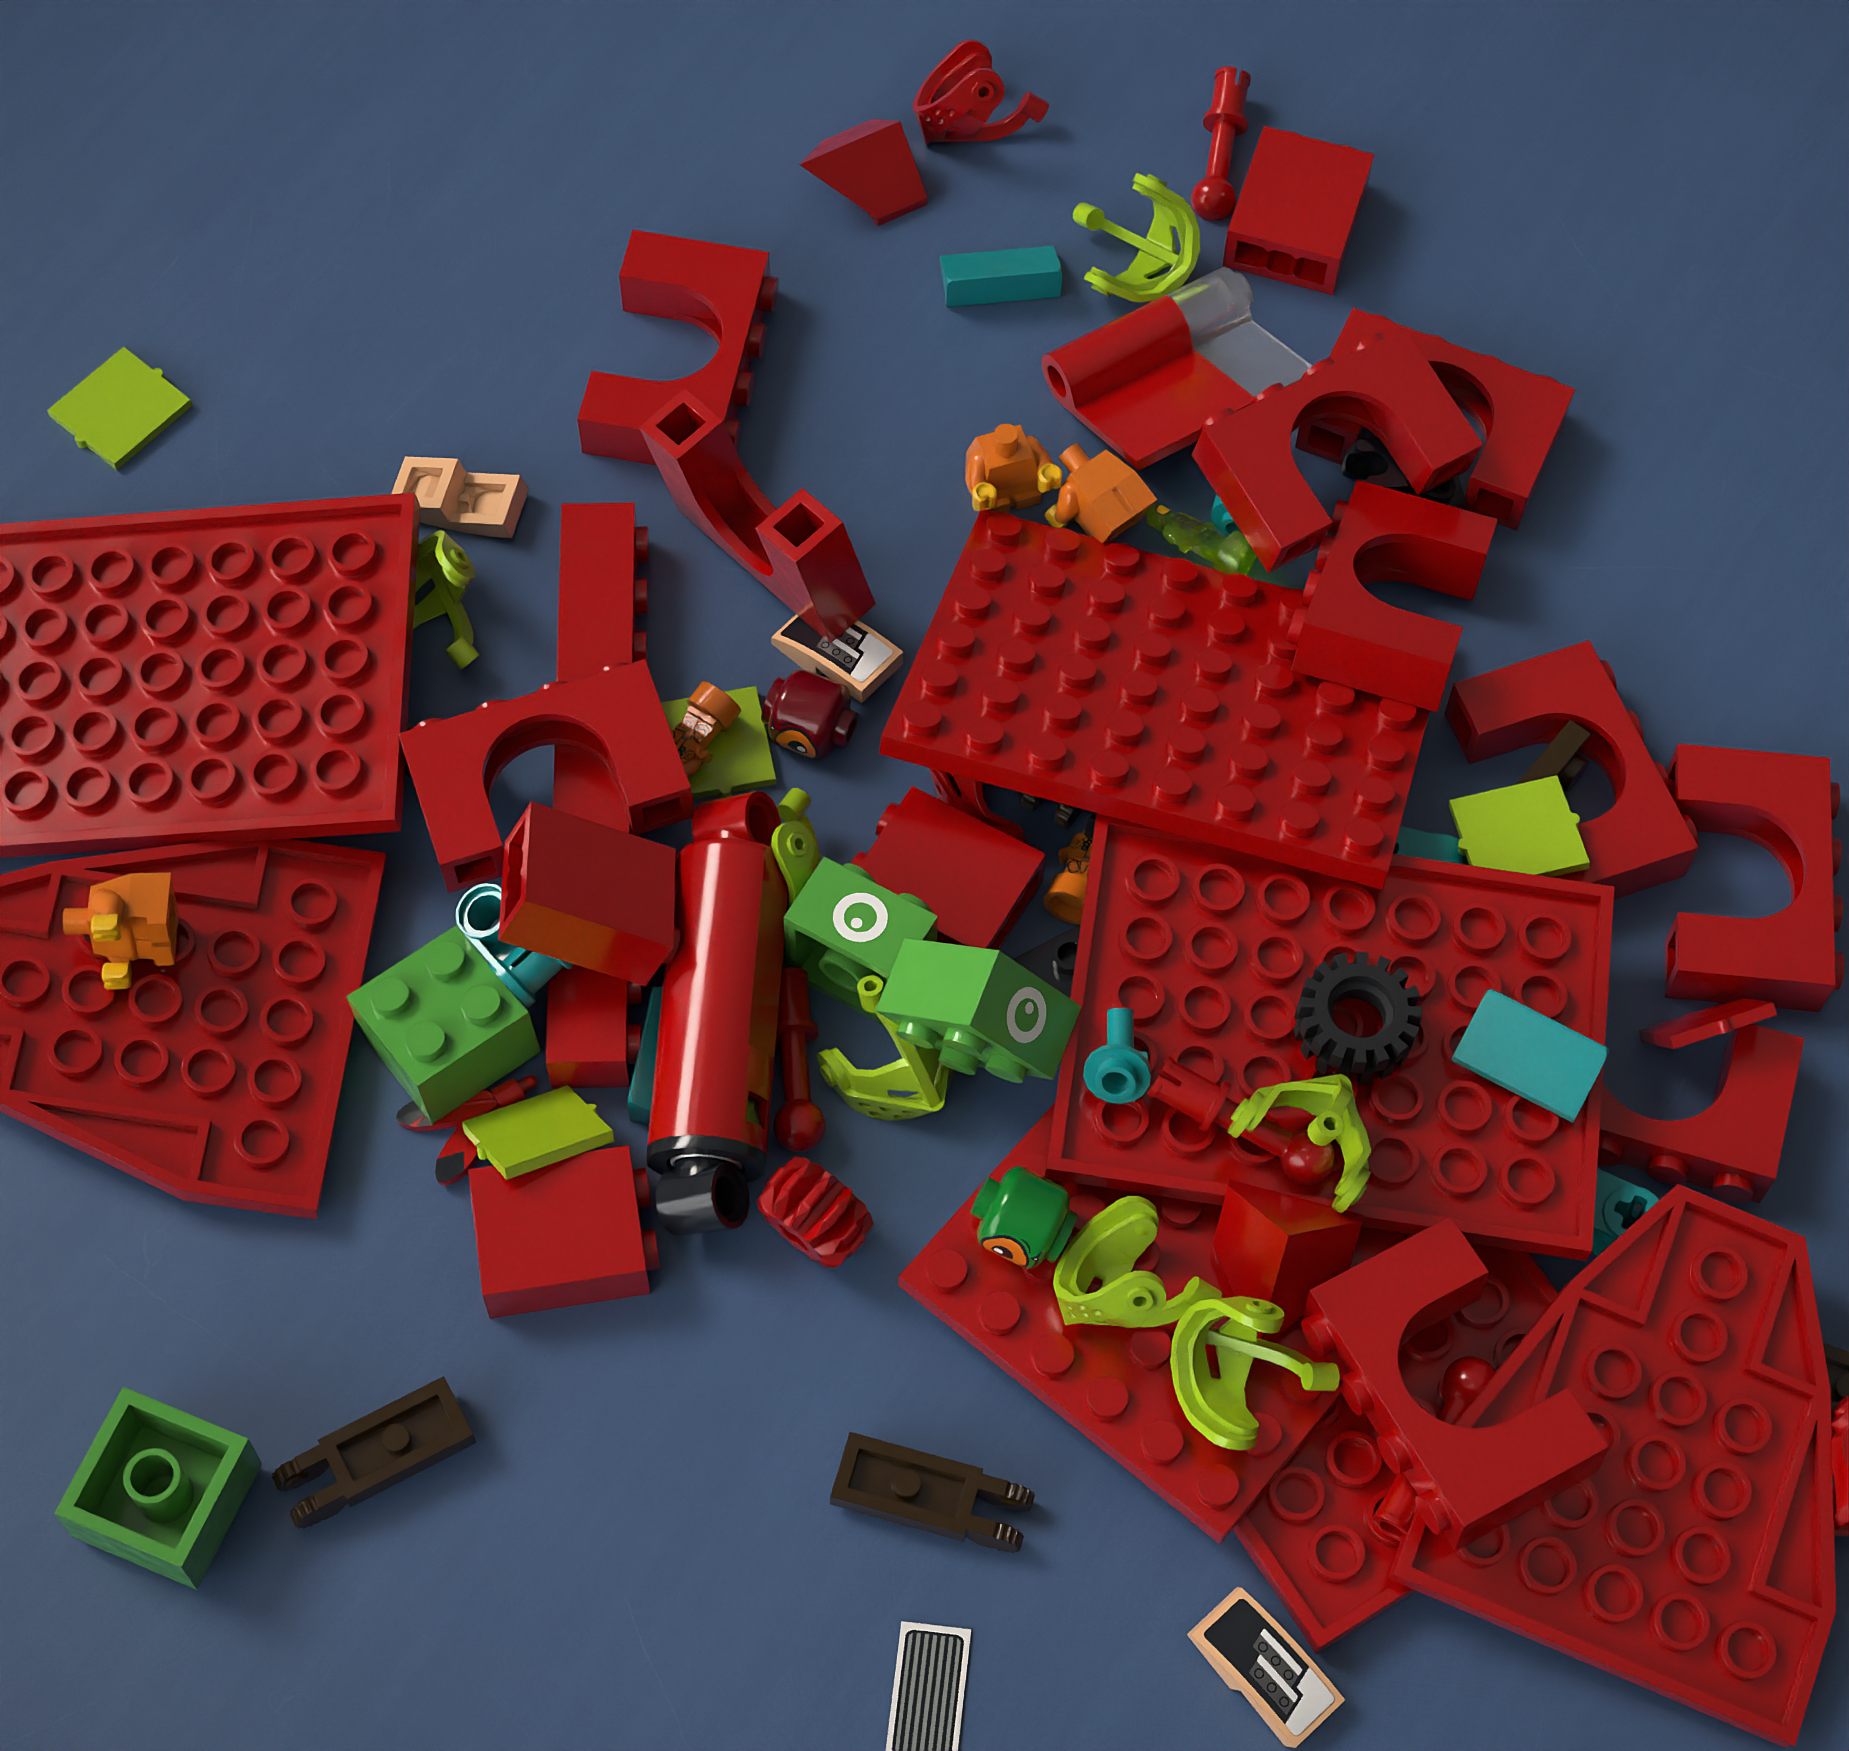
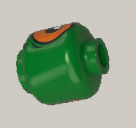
M1020 1166L1008 1170L1000 1182L987 1177L970 1211L971 1215L981 1219L977 1229L979 1244L983 1248L1026 1269L1035 1268L1044 1259L1052 1263L1057 1260L1073 1230L1078 1216L1077 1213L1069 1210L1070 1195L1064 1187Z

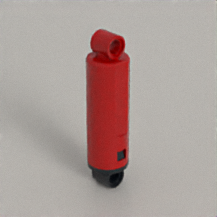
M761 791L700 803L694 810L692 818L694 842L686 845L676 855L675 877L677 878L678 888L675 900L674 926L680 928L681 936L673 960L668 965H665L646 1162L650 1169L662 1175L656 1190V1208L659 1219L668 1232L677 1236L733 1230L742 1226L747 1218L750 1206L747 1182L758 1180L765 1175L785 944L783 917L787 913L789 894L787 883L773 855L771 846L772 835L775 829L781 825L779 812L773 800Z

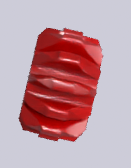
M795 1156L784 1167L776 1170L764 1185L765 1189L756 1200L759 1211L765 1216V1221L773 1226L780 1236L788 1240L796 1250H800L812 1261H818L824 1267L836 1268L847 1258H850L851 1255H854L866 1241L865 1236L874 1225L871 1213L866 1209L865 1203L852 1193V1189L841 1183L835 1174L831 1175L818 1163H812L803 1157Z

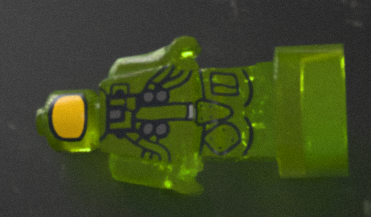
M1157 504L1153 508L1151 507L1146 514V517H1148L1147 524L1162 531V535L1170 544L1178 545L1179 550L1184 553L1192 550L1213 562V569L1225 575L1232 573L1247 575L1255 562L1257 555L1242 532L1238 530L1233 531L1225 538L1214 530V524L1203 522L1182 512H1177L1173 515L1170 509L1161 504Z

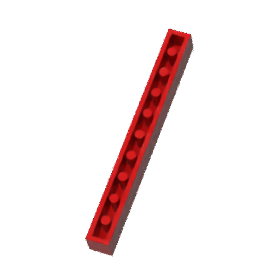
M635 502L561 503L556 681L570 682L597 674L605 666L619 662L630 664L645 659L648 666L647 630L637 631V615H648L649 613L648 578H638V563H649L648 526H637ZM555 745L553 808L633 834L616 782L607 766L599 758L586 750L570 745ZM574 965L571 969L563 967L548 981L546 1066L551 1089H558L566 1085L570 1088L630 1087V1064H636L642 1038V1025H631V1004H643L642 985L578 965Z

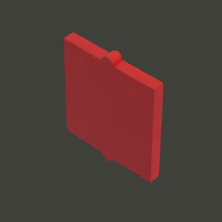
M1738 997L1641 1029L1639 1033L1643 1043L1676 1049L1776 1016L1777 1013L1773 1002Z

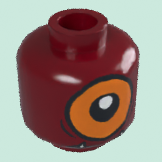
M799 669L793 671L786 679L778 677L774 681L766 697L761 720L762 723L768 725L769 736L776 745L812 759H823L834 750L836 745L844 748L847 747L855 732L859 714L850 710L851 695L847 686L811 671Z

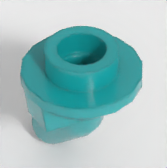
M1128 1008L1107 1010V1045L1091 1052L1084 1065L1083 1077L1087 1088L1096 1097L1109 1103L1124 1104L1133 1102L1143 1096L1150 1086L1151 1069L1148 1062L1147 1052H1140L1134 1049V1010Z

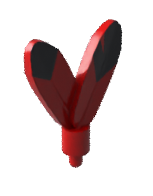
M527 1075L516 1082L512 1077L490 1092L482 1090L434 1124H431L414 1101L403 1106L398 1111L396 1118L401 1126L417 1132L457 1127L444 1145L436 1161V1179L440 1185L448 1186L466 1176L468 1169H472L479 1160L477 1147L464 1134L462 1121L526 1100L524 1093L537 1084V1078L534 1075Z

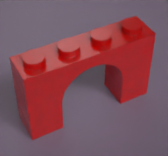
M632 229L619 274L623 311L694 324L710 334L719 345V349L712 360L702 369L687 377L671 381H652L591 370L577 418L582 453L657 466L639 426L684 388L724 421L737 451L742 427L741 420L736 419L739 406H749L753 393L754 372L749 371L752 358H762L765 348L767 326L762 323L765 311L774 312L778 297L779 278L770 276L769 252Z
M1353 307L1329 358L1337 362L1351 355L1352 350L1361 341L1373 334L1381 333L1385 338L1406 328L1455 403L1472 416L1483 434L1485 445L1470 476L1465 494L1469 511L1498 519L1497 524L1517 531L1564 426L1575 389L1561 384L1549 376L1536 375L1506 364L1497 357L1476 353L1449 343L1440 336L1425 334L1397 324L1385 316L1370 314ZM1339 418L1313 420L1299 427L1295 448L1342 465L1349 447L1358 439L1364 438L1368 429L1355 422Z
M1406 328L1385 338L1381 333L1373 334L1361 341L1352 350L1351 355L1337 362H1334L1332 358L1323 359L1311 366L1302 375L1301 380L1287 387H1284L1282 383L1273 384L1255 396L1251 405L1235 413L1231 408L1223 409L1212 415L1202 424V432L1192 456L1268 573L1319 548L1323 537L1327 534L1333 523L1293 459L1291 433L1303 424L1317 419L1339 418L1355 422L1370 430L1387 448L1418 496L1466 472L1484 445Z
M686 388L639 426L678 511L829 643L837 639L876 605L844 523L803 488L776 509L745 469L724 421Z
M1357 480L1349 502L1337 501L1331 518L1333 523L1328 530V535H1325L1322 539L1315 568L1309 573L1301 600V606L1308 607V609L1297 606L1294 612L1286 641L1297 645L1291 670L1438 712L1463 627L1391 606L1373 596L1362 585L1378 581H1399L1473 601L1498 519Z
M1590 640L1453 683L1444 715L1469 765L1526 746L1550 744L1569 720L1591 733L1584 755L1593 760L1609 780L1613 791L1614 806L1600 817L1579 824L1578 832L1590 861L1589 869L1553 878L1614 886L1615 900L1686 875L1699 848L1696 827L1687 814L1680 813L1670 794L1671 785L1665 768L1660 762H1653L1643 743V730L1638 717L1632 710H1626L1616 691V678L1610 664L1604 659H1599Z
M645 659L630 664L624 662L613 663L602 668L597 674L570 682H550L540 687L534 693L507 701L502 699L487 701L479 705L474 711L448 719H428L420 722L411 730L398 733L448 893L502 877L504 848L491 811L492 790L498 776L512 760L537 747L570 745L586 750L599 758L614 777L634 835L693 818L694 804L691 786Z
M1678 743L1666 772L1671 785L1670 794L1680 813L1687 814L1691 818L1697 831L1744 837L1769 851L1781 864L1788 877L1791 888V904L1776 914L1761 918H1736L1678 912L1665 938V998L1723 1003L1740 997L1773 1002L1775 1008L1820 1012L1832 990H1839L1841 988L1845 968L1843 952L1835 951L1834 932L1837 933L1839 931L1843 916L1842 896L1840 894H1833V876H1836L1839 871L1842 846L1839 838L1832 837V820H1835L1840 804L1839 783L1831 782L1830 758Z
M1755 1024L1735 1029L1724 1049L1713 1104L1700 1114L1682 1120L1664 1121L1639 1115L1621 1104L1610 1093L1603 1082L1598 1164L1603 1166L1623 1164L1647 1171L1651 1178L1662 1183L1676 1185L1686 1182L1711 1189L1717 1197L1729 1202L1747 1203L1753 1201L1761 1203L1776 1179L1805 1038Z
M1449 1216L1310 1289L1301 1327L1308 1344L1315 1354L1320 1358L1328 1356L1331 1362L1338 1366L1341 1376L1339 1387L1344 1399L1355 1414L1361 1416L1365 1413L1379 1434L1377 1445L1388 1467L1397 1475L1403 1472L1418 1494L1415 1498L1416 1505L1427 1527L1436 1535L1443 1533L1454 1551L1598 1472L1609 1445L1569 1387L1501 1424L1485 1428H1464L1445 1423L1421 1408L1409 1394L1399 1371V1351L1410 1338L1420 1331L1480 1300L1489 1274L1488 1269L1452 1217Z

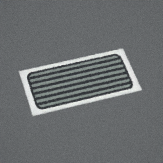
M901 1621L886 1751H958L971 1629Z

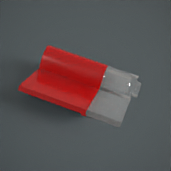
M1225 266L1043 355L1041 359L1044 378L1056 400L1138 471L1198 441L1202 432V424L1215 413L1226 408H1231L1235 413L1251 405L1255 396L1267 387L1276 383H1282L1284 387H1287L1301 380L1302 375L1312 365L1252 320L1250 305L1253 303L1252 289L1241 273H1234Z

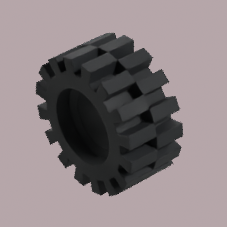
M1357 951L1353 963H1348L1345 953L1338 954L1333 957L1330 967L1323 961L1315 968L1312 978L1308 976L1294 1019H1297L1294 1026L1295 1040L1304 1039L1300 1051L1306 1060L1314 1054L1318 1057L1315 1065L1317 1071L1325 1075L1328 1068L1332 1066L1339 1069L1337 1074H1343L1348 1078L1350 1073H1357L1358 1084H1367L1371 1082L1374 1072H1377L1382 1080L1391 1075L1395 1064L1400 1068L1404 1063L1420 1028L1418 1026L1422 1019V1006H1416L1420 997L1416 985L1405 988L1409 975L1401 967L1393 975H1390L1387 970L1391 960L1380 956L1376 967L1367 965L1368 952ZM1348 998L1366 1001L1379 1010L1382 1016L1383 1027L1377 1034L1368 1038L1351 1036L1336 1026L1332 1016L1333 1007L1341 1000Z

